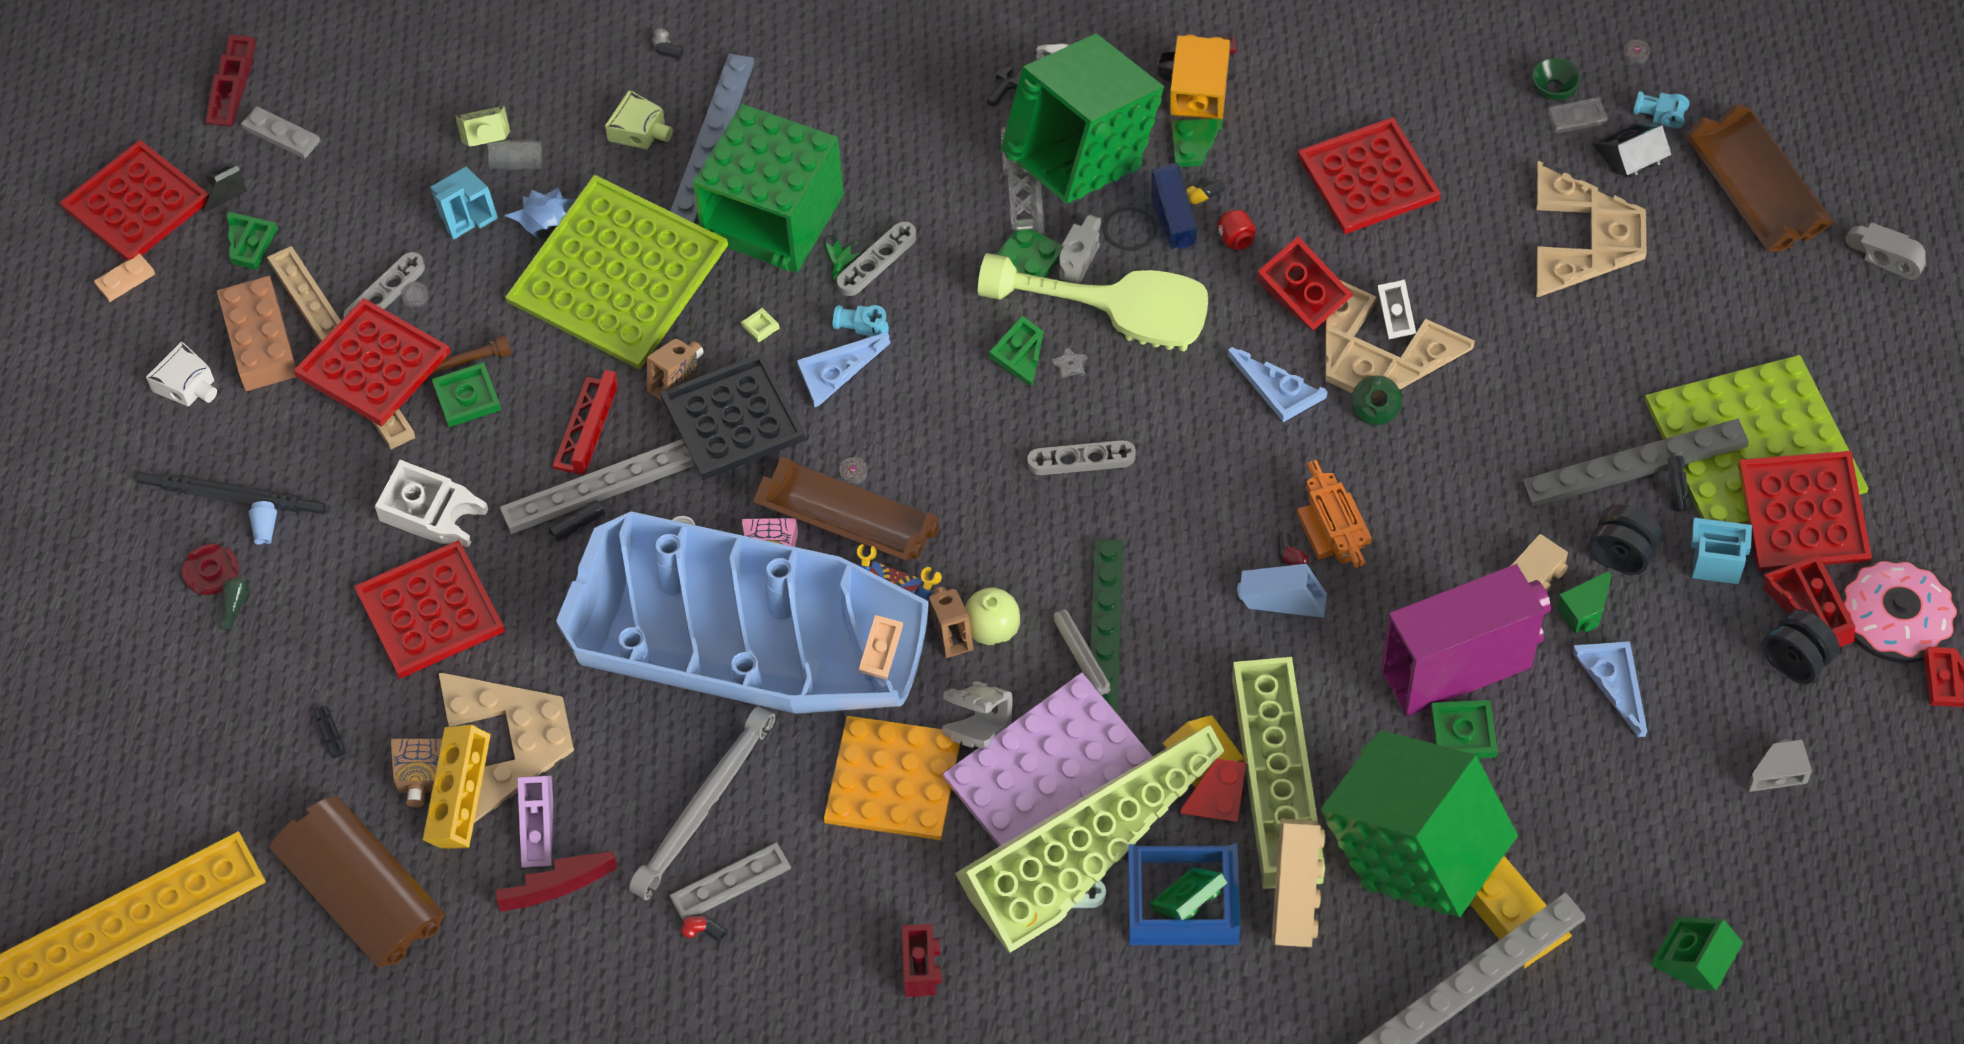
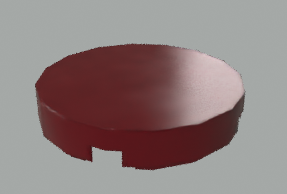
M211 543L199 546L188 554L185 564L182 565V578L188 588L197 594L212 595L220 593L229 588L237 578L239 572L237 557L231 549L221 547L219 544Z

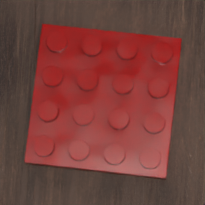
M1394 117L1298 151L1300 162L1343 234L1439 201L1441 198L1439 189Z
M139 140L62 200L60 205L66 213L123 259L129 261L138 254H145L206 205L209 194Z
M363 298L295 368L294 373L298 379L382 427L450 354V348L448 345Z
M1851 451L1739 460L1737 465L1748 525H1752L1751 542L1757 571L1781 569L1816 555L1820 556L1824 565L1869 562L1872 559Z
M459 540L354 586L399 679L505 632L504 625Z

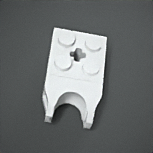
M399 460L375 505L379 521L441 544H451L459 540L461 545L469 547L471 544L470 535L455 525V521L462 515H486L488 511L487 503L475 497L464 486L451 482V479L402 460Z

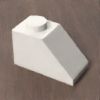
M1405 280L1378 285L1379 298L1389 339L1416 334Z

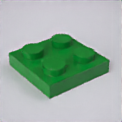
M1020 224L996 255L1009 257L1017 269V273L1045 278L1059 261L1062 245Z
M484 362L432 379L448 427L501 411L500 403Z
M1490 700L1431 704L1436 745L1475 754L1477 758L1497 757V744Z
M1192 867L1153 899L1149 905L1157 914L1181 920L1188 919L1197 913V908L1201 904L1215 898L1220 893V889L1227 884V881L1222 873Z

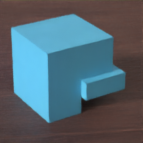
M467 167L430 187L440 217L443 219L447 232L453 240L474 228L475 224L482 228L498 218L488 187Z
M1694 518L1691 536V548H1694L1692 578L1739 584L1746 562V555H1749L1751 549L1752 525Z

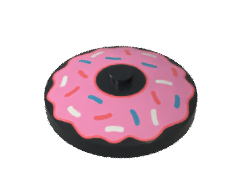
M1886 559L1867 564L1849 578L1841 595V599L1856 626L1854 642L1868 653L1883 660L1896 663L1924 661V650L1927 647L1946 648L1957 629L1959 613L1952 591L1937 574L1917 563L1898 559Z

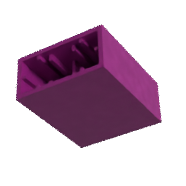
M1515 564L1389 613L1381 672L1406 717L1431 708L1432 703L1449 701L1532 668L1537 644L1544 640L1542 629L1544 614L1549 613L1551 610L1548 594L1540 581L1534 580L1528 583L1518 564Z

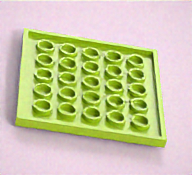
M594 175L505 298L507 303L641 370L647 361V357L656 349L728 246L727 239Z
M1801 355L1645 395L1644 400L1663 439L1737 418L1740 420L1749 441L1748 447L1685 464V468H1683V471H1686L1688 492L1701 519L1748 524L1737 465L1739 460L1849 451ZM1853 459L1859 493H1867L1868 486Z

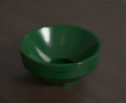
M1562 58L1544 59L1534 67L1532 73L1534 89L1541 96L1552 100L1570 97L1575 93L1580 82V73L1576 66ZM1549 82H1558L1562 89L1554 92L1550 91L1546 85Z
M1373 375L1366 377L1355 386L1352 392L1351 406L1353 412L1364 423L1370 425L1389 423L1398 415L1401 409L1402 396L1400 389L1396 383L1385 376ZM1382 391L1387 398L1385 405L1381 407L1374 406L1370 400L1372 392Z

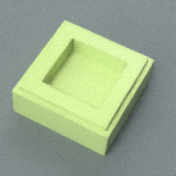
M763 308L741 322V326L758 343L779 329V324Z

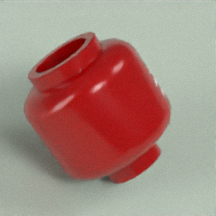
M1243 210L1226 211L1222 214L1217 224V231L1220 237L1230 249L1242 250L1249 247L1254 241L1256 235L1255 225L1249 215Z

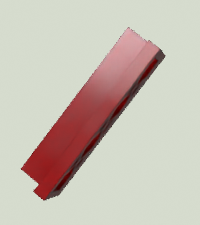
M605 370L602 379L586 377L555 458L553 469L581 475L586 474L618 388L616 372ZM590 385L598 386L594 399H591L588 395ZM591 406L587 419L583 422L579 416L580 412ZM583 428L578 443L574 444L571 439L572 433ZM574 451L571 459L572 465L561 463L565 455Z

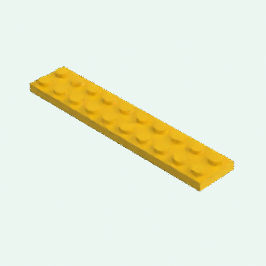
M239 831L1 953L0 1020L264 884V877Z

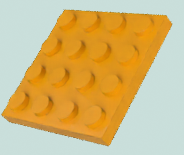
M847 716L824 823L941 840L952 789L943 779V774L957 764L961 744L952 741L951 737L945 736L942 729Z

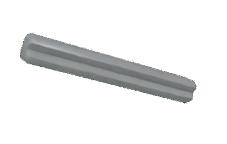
M1064 609L1060 612H1055L1053 615L1055 618L1054 622L1086 678L1101 696L1108 694L1110 683L1070 614Z

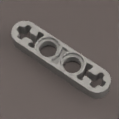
M899 222L840 273L837 278L838 291L845 296H853L866 287L916 241L914 225L909 222ZM901 232L905 234L909 232V236L907 237L906 235H903L902 237H900L899 233ZM885 247L893 250L890 255L879 253L880 249ZM864 264L875 266L874 270L869 272L860 269ZM854 280V285H853V286H852L851 284H848L847 286H845V283H844L845 281H847V282L850 283V282H852V281Z
M415 252L403 255L345 310L344 317L363 298L369 301L371 298L378 296L383 299L379 304H376L382 309L389 306L424 272L425 265L422 256ZM408 263H410V264L416 263L417 266H416V267H414V266L408 267L407 264H408ZM398 279L401 281L396 287L387 286L390 280Z
M1123 440L1038 448L1029 453L1027 466L1035 475L1123 468L1134 463L1136 449L1131 442ZM1120 450H1125L1127 457L1121 458ZM1108 451H1111V460H1108ZM1091 453H1099L1103 456V459L1093 462L1088 459V456ZM1070 455L1075 458V462L1067 465L1063 464L1060 459L1063 456ZM1052 456H1055L1056 465H1052ZM1037 458H1042V466H1038Z

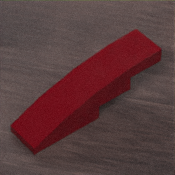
M229 35L226 53L221 55L218 75L214 74L206 117L207 125L233 126L253 61L256 39L254 37Z
M614 851L554 859L555 870L526 874L525 886L497 889L496 899L500 912L540 904L562 897L595 882L618 868Z

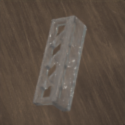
M1007 159L1012 230L1033 228L1034 232L1036 231L1045 236L1041 183L1030 173L1022 180L1015 176L1014 173L1021 166L1015 161ZM1022 188L1031 193L1024 201L1015 196ZM1025 209L1032 214V219L1017 220L1016 216Z

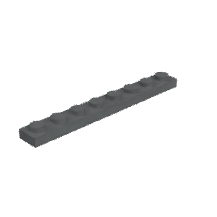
M1739 418L1529 477L1523 479V486L1531 506H1537L1668 470V458L1671 456H1683L1685 464L1748 447L1749 441Z

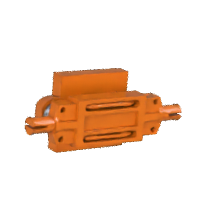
M1313 460V463L1310 461L1306 466L1312 478L1306 482V488L1311 505L1298 508L1297 516L1318 560L1334 555L1340 563L1345 564L1352 561L1354 567L1359 565L1361 567L1365 564V560L1360 549L1364 548L1365 545L1371 544L1372 539L1351 493H1346L1341 482L1337 483L1334 474L1323 473L1317 460Z

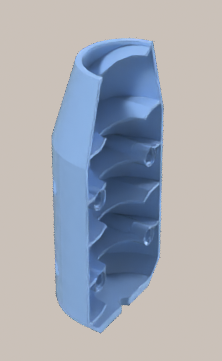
M629 512L594 528L579 564L577 579L572 581L556 622L577 661L583 666L797 714L902 706L912 687L922 652L927 625L928 601L842 557ZM875 615L903 622L902 632L887 680L859 673V667Z

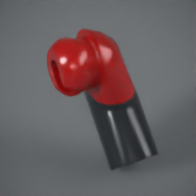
M708 916L687 917L683 921L684 925L680 928L681 934L687 938L695 937L696 932L699 931L705 932L718 942L728 932L726 928Z

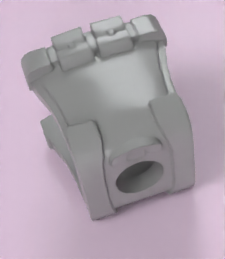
M975 681L973 686L958 691L956 689H949L944 692V699L946 701L975 711V715L942 726L943 734L951 737V740L954 742L963 743V745L968 747L984 748L990 745V741L994 736L1011 725L1012 694L1009 691L997 687H988L986 683ZM996 705L998 706L997 714L992 712Z

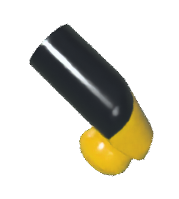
M1218 179L1198 189L1195 186H1190L1185 191V197L1189 199V203L1199 204L1224 192L1225 184L1222 180Z

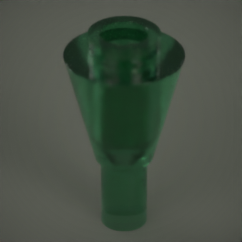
M230 578L229 581L223 582L224 614L220 626L222 630H232L235 615L239 612L251 591V588L246 585L247 582L242 579Z

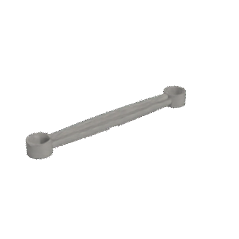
M756 706L751 711L745 723V730L689 802L648 865L641 866L634 874L629 886L630 892L644 900H648L652 896V890L648 891V887L653 890L657 889L663 872L707 816L709 809L717 802L758 739L762 740L767 733L762 731V728L764 727L766 731L770 730L775 721L774 713L761 706Z

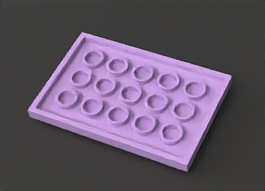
M1080 673L994 736L990 741V745L976 749L943 774V779L1000 847L1054 813L1153 756L1086 676Z

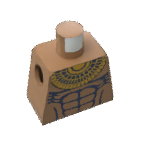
M673 339L647 357V391L662 400L660 392L692 380L697 375V359L703 355L702 347L697 342H691L687 345L679 339ZM662 382H664L663 387H658Z
M944 587L935 588L929 597L931 620L945 657L949 658L972 651L973 642L970 619L957 590L951 589L947 591ZM956 624L964 642L952 646V634L948 626Z
M391 739L394 782L398 793H407L406 804L408 806L422 807L425 801V793H432L442 739Z

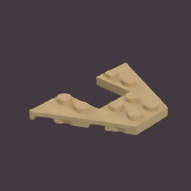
M1538 161L1537 210L1590 213L1591 249L1537 247L1536 297L1645 259L1647 253L1646 209L1635 204H1628L1624 199L1615 195L1614 198L1599 192L1598 187L1582 180H1575L1565 172L1561 175L1544 167L1543 162Z
M1341 281L1350 290L1353 297L1326 320L1325 381L1352 393L1355 386L1364 378L1380 375L1391 379L1399 389H1402L1472 350L1475 341L1425 319L1401 358L1354 337L1376 304L1377 297ZM1379 390L1372 392L1370 400L1374 404L1386 398V395Z
M439 673L449 727L499 715H507L515 760L484 767L474 823L518 792V777L538 776L554 766V763L558 760L565 758L574 751L563 697Z

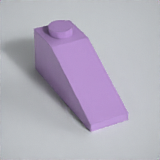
M552 775L518 777L521 866H552Z

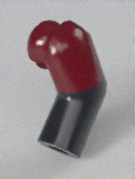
M1279 534L1277 538L1280 560L1289 566L1308 565V555L1292 547L1291 534Z

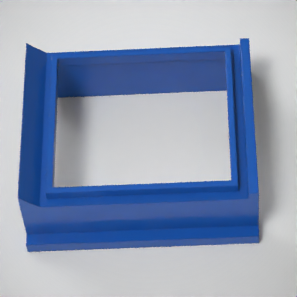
M1238 842L1229 846H1133V844H1129L1130 945H1239L1241 924ZM1141 863H1223V876L1227 881V884L1223 886L1224 920H1142Z

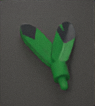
M832 235L827 237L826 249L834 266L832 271L834 281H837L844 268L864 251L866 246L864 240L855 241L842 251L836 237Z

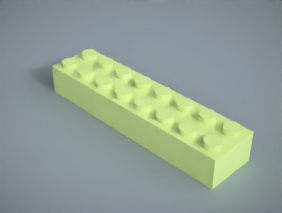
M1292 657L1233 662L1232 682L1244 763H1246L1245 770L1263 889L1275 888L1280 818L1315 820L1318 822ZM1319 848L1318 859L1323 862L1322 877L1317 878L1316 884H1323L1325 864L1322 848Z

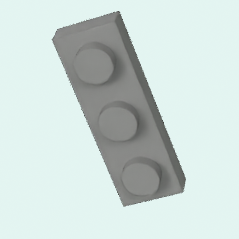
M257 106L241 123L242 129L304 159L320 142L319 136Z

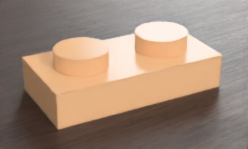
M138 254L135 258L127 260L99 277L94 283L107 300L111 302L155 275V272L142 255Z
M875 615L859 667V673L884 680L888 679L902 632L903 622Z

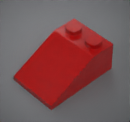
M1299 236L1257 273L1256 280L1267 292L1311 331L1318 328L1353 297L1350 290Z

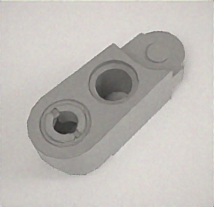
M1089 215L1082 226L1074 224L1062 244L1059 258V277L1061 280L1076 284L1081 283L1100 246L1098 231L1101 225V218Z
M1871 222L1869 228L1864 226L1852 227L1846 236V243L1850 247L1866 253V261L1907 279L1914 280L1918 278L1926 265L1923 245L1918 241L1910 239L1908 235Z

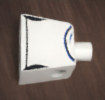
M183 342L146 376L149 386L154 393L188 407L198 397L206 402H211L217 394V389L210 385L214 381L210 368Z

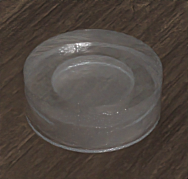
M410 282L401 290L402 301L410 308H419L426 304L429 299L427 287L421 282Z

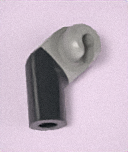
M656 29L652 42L657 52L664 56L681 59L684 47L671 44L667 38L668 32L665 29Z

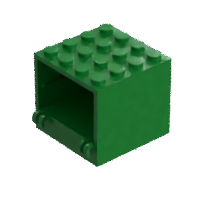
M1096 33L1023 66L1000 150L1005 153L1007 159L1019 164L1066 204L1076 199H1081L1084 195L1094 190H1099L1104 185L1117 181L1122 176L1139 169L1142 164L1141 159L1144 149L1149 142L1150 130L1155 123V114L1162 100L1161 95L1164 86Z
M741 104L693 181L700 226L727 239L728 246L726 248L765 261L774 267H781L785 271L790 270L798 273L844 195L838 137Z
M1380 730L1371 743L1369 742L1362 747V755L1320 810L1327 820V826L1335 834L1339 847L1344 850L1348 857L1350 866L1356 871L1361 880L1360 884L1364 889L1371 893L1378 892L1388 895L1394 900L1401 899L1411 902L1417 907H1428L1443 915L1451 914L1461 917L1518 835L1475 754Z

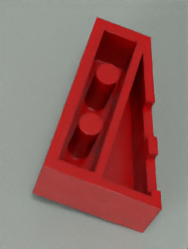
M1819 555L1764 574V590L1787 613L1793 609H1802L1816 615L1832 629L1838 639L1839 647L1854 642L1856 626Z

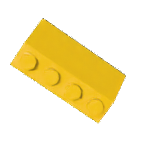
M1503 856L1470 903L1500 940L1546 907V904L1505 856ZM1569 932L1522 965V967H1527L1572 937Z

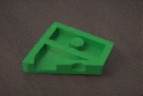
M1222 119L1172 121L1175 167L1202 166L1208 150L1211 149L1217 133L1222 128Z
M228 212V238L230 242L229 253L231 263L257 270L277 231L276 223Z
M1022 316L993 347L988 357L1017 379L1031 386L1035 376L1044 331Z

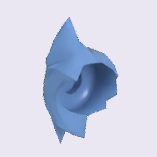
M558 188L546 195L532 190L529 197H523V209L504 216L520 222L528 232L539 239V231L547 229L548 226H558L576 199H564Z

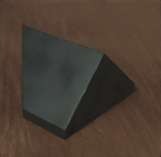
M228 164L206 175L209 198L206 205H204L202 214L247 192L238 165Z

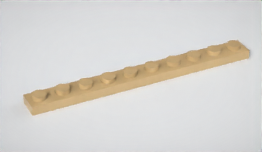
M292 246L268 256L270 266L321 342L341 320ZM399 409L382 427L373 422L390 450L415 438L413 429Z

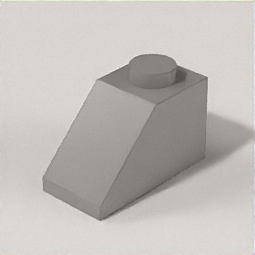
M1784 739L1773 744L1753 772L1748 784L1749 792L1808 783L1812 769L1803 740L1792 741Z

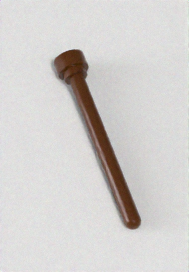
M506 334L495 337L496 340L491 341L489 345L445 358L432 373L494 354L495 357L501 355V358L512 355Z

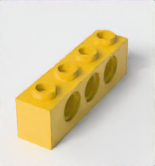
M473 725L444 728L423 836L424 841L439 848L452 849L470 846L490 734Z

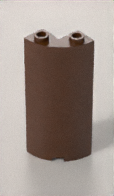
M1735 104L1729 107L1718 121L1704 117L1696 121L1685 134L1688 141L1767 251L1777 252L1794 246L1792 243L1802 238L1804 241H1808L1834 223L1750 107Z
M783 456L780 457L772 479L763 476L753 500L754 503L866 546H874L879 551L906 561L918 560L928 538L934 539L940 525L938 523L939 518L933 513H924L797 465L791 459Z
M338 796L326 798L306 809L308 814L298 822L292 819L271 843L269 848L378 968L400 963L406 956V950L413 940L430 938L440 929L439 924L446 913Z

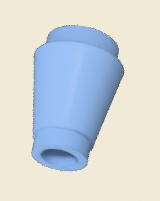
M255 502L249 510L255 544H269L272 542L277 510L274 509V504L271 502Z

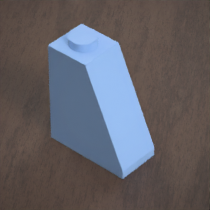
M1307 564L1242 571L1241 583L1238 584L1237 592L1239 598L1243 600L1248 609L1324 618L1327 593Z

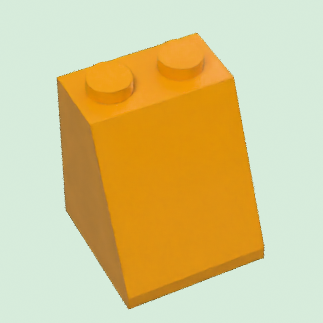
M1195 35L1177 36L1171 85V115L1223 120L1230 40H1224L1220 37L1200 38Z

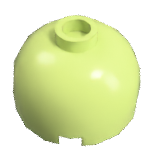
M984 588L974 593L966 603L965 609L970 619L972 638L977 642L994 645V643L1010 640L1017 633L1020 626V609L1014 597L1006 591L998 588Z

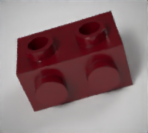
M933 924L902 925L906 997L935 996L936 984H942L941 965L935 966V956H941L940 937L934 938Z

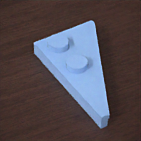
M888 332L797 360L799 371L814 407L824 402L890 344Z
M1233 347L1228 349V357L1282 422L1327 398V391L1322 387L1319 390L1303 383L1304 379L1301 377L1290 375L1286 370L1266 362L1262 364L1250 358L1251 354L1243 350H1237Z
M1630 642L1574 645L1573 655L1634 733L1638 737H1646V722Z

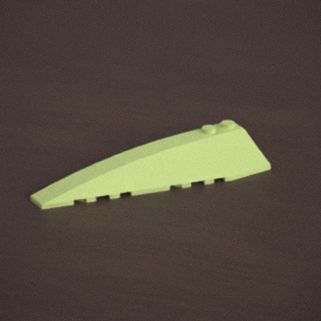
M1208 725L1076 800L955 874L977 911L1008 952H1012L1059 923L1067 915V912L1086 895L1085 893L1095 884L1094 882H1099L1106 874L1105 872L1128 852L1129 844L1134 845L1150 829L1154 821L1160 818L1168 810V807L1188 789L1187 787L1197 777H1200L1224 752V749L1211 725ZM1037 912L1036 922L1033 925L1026 927L1028 923L1033 921L1034 915Z

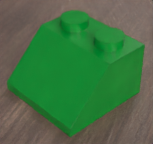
M1677 917L1650 965L1696 990L1716 991L1743 942L1724 919Z

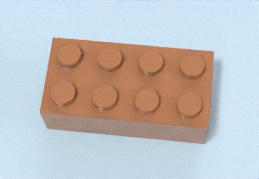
M270 276L217 290L237 368L245 391L295 378L294 370L296 364Z

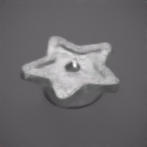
M1066 348L1064 355L1053 359L1052 363L1060 368L1062 378L1077 374L1083 376L1085 371L1082 365L1087 360V355L1075 354L1070 348Z

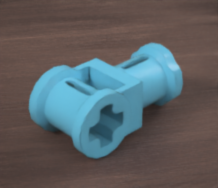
M1639 91L1633 114L1643 113L1654 116L1653 122L1679 129L1684 125V112L1689 108L1690 104L1688 98L1681 94L1669 95L1661 93L1660 97L1656 98L1644 95L1643 92Z
M841 305L835 308L833 315L834 329H839L840 327L855 329L856 334L867 335L868 337H873L889 330L886 322V312L880 306H858L857 310L843 309Z

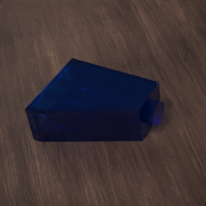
M1178 163L1152 169L1151 202L1170 248H1188L1197 241V226Z

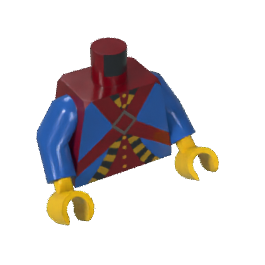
M864 544L858 547L857 554L862 559L858 566L929 602V597L933 592L932 585H937L941 581L942 577L939 572H936L934 578L930 581L928 577L931 572L930 567L922 570L920 579L877 562L870 565V560L874 559L877 554L875 547H871V554L868 557L863 555Z

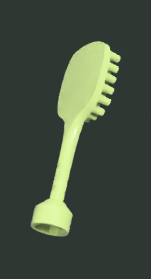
M986 253L978 281L979 296L1001 300L1014 289L1092 305L1107 312L1113 326L1118 332L1125 334L1126 340L1132 341L1137 339L1142 345L1149 342L1154 347L1165 345V348L1168 350L1178 346L1180 351H1186L1188 344L1194 342L1199 336L1207 315L1208 294L1206 288L1201 283L1185 276L1162 271H1133L1113 285H1083L1017 273V269L1009 257Z

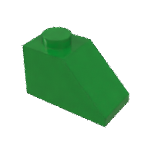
M1609 571L1559 595L1557 609L1575 634L1582 630L1590 632L1599 625L1612 577Z

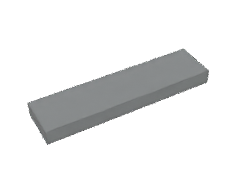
M776 842L669 896L682 921H684L687 917L697 916L790 870L791 867Z

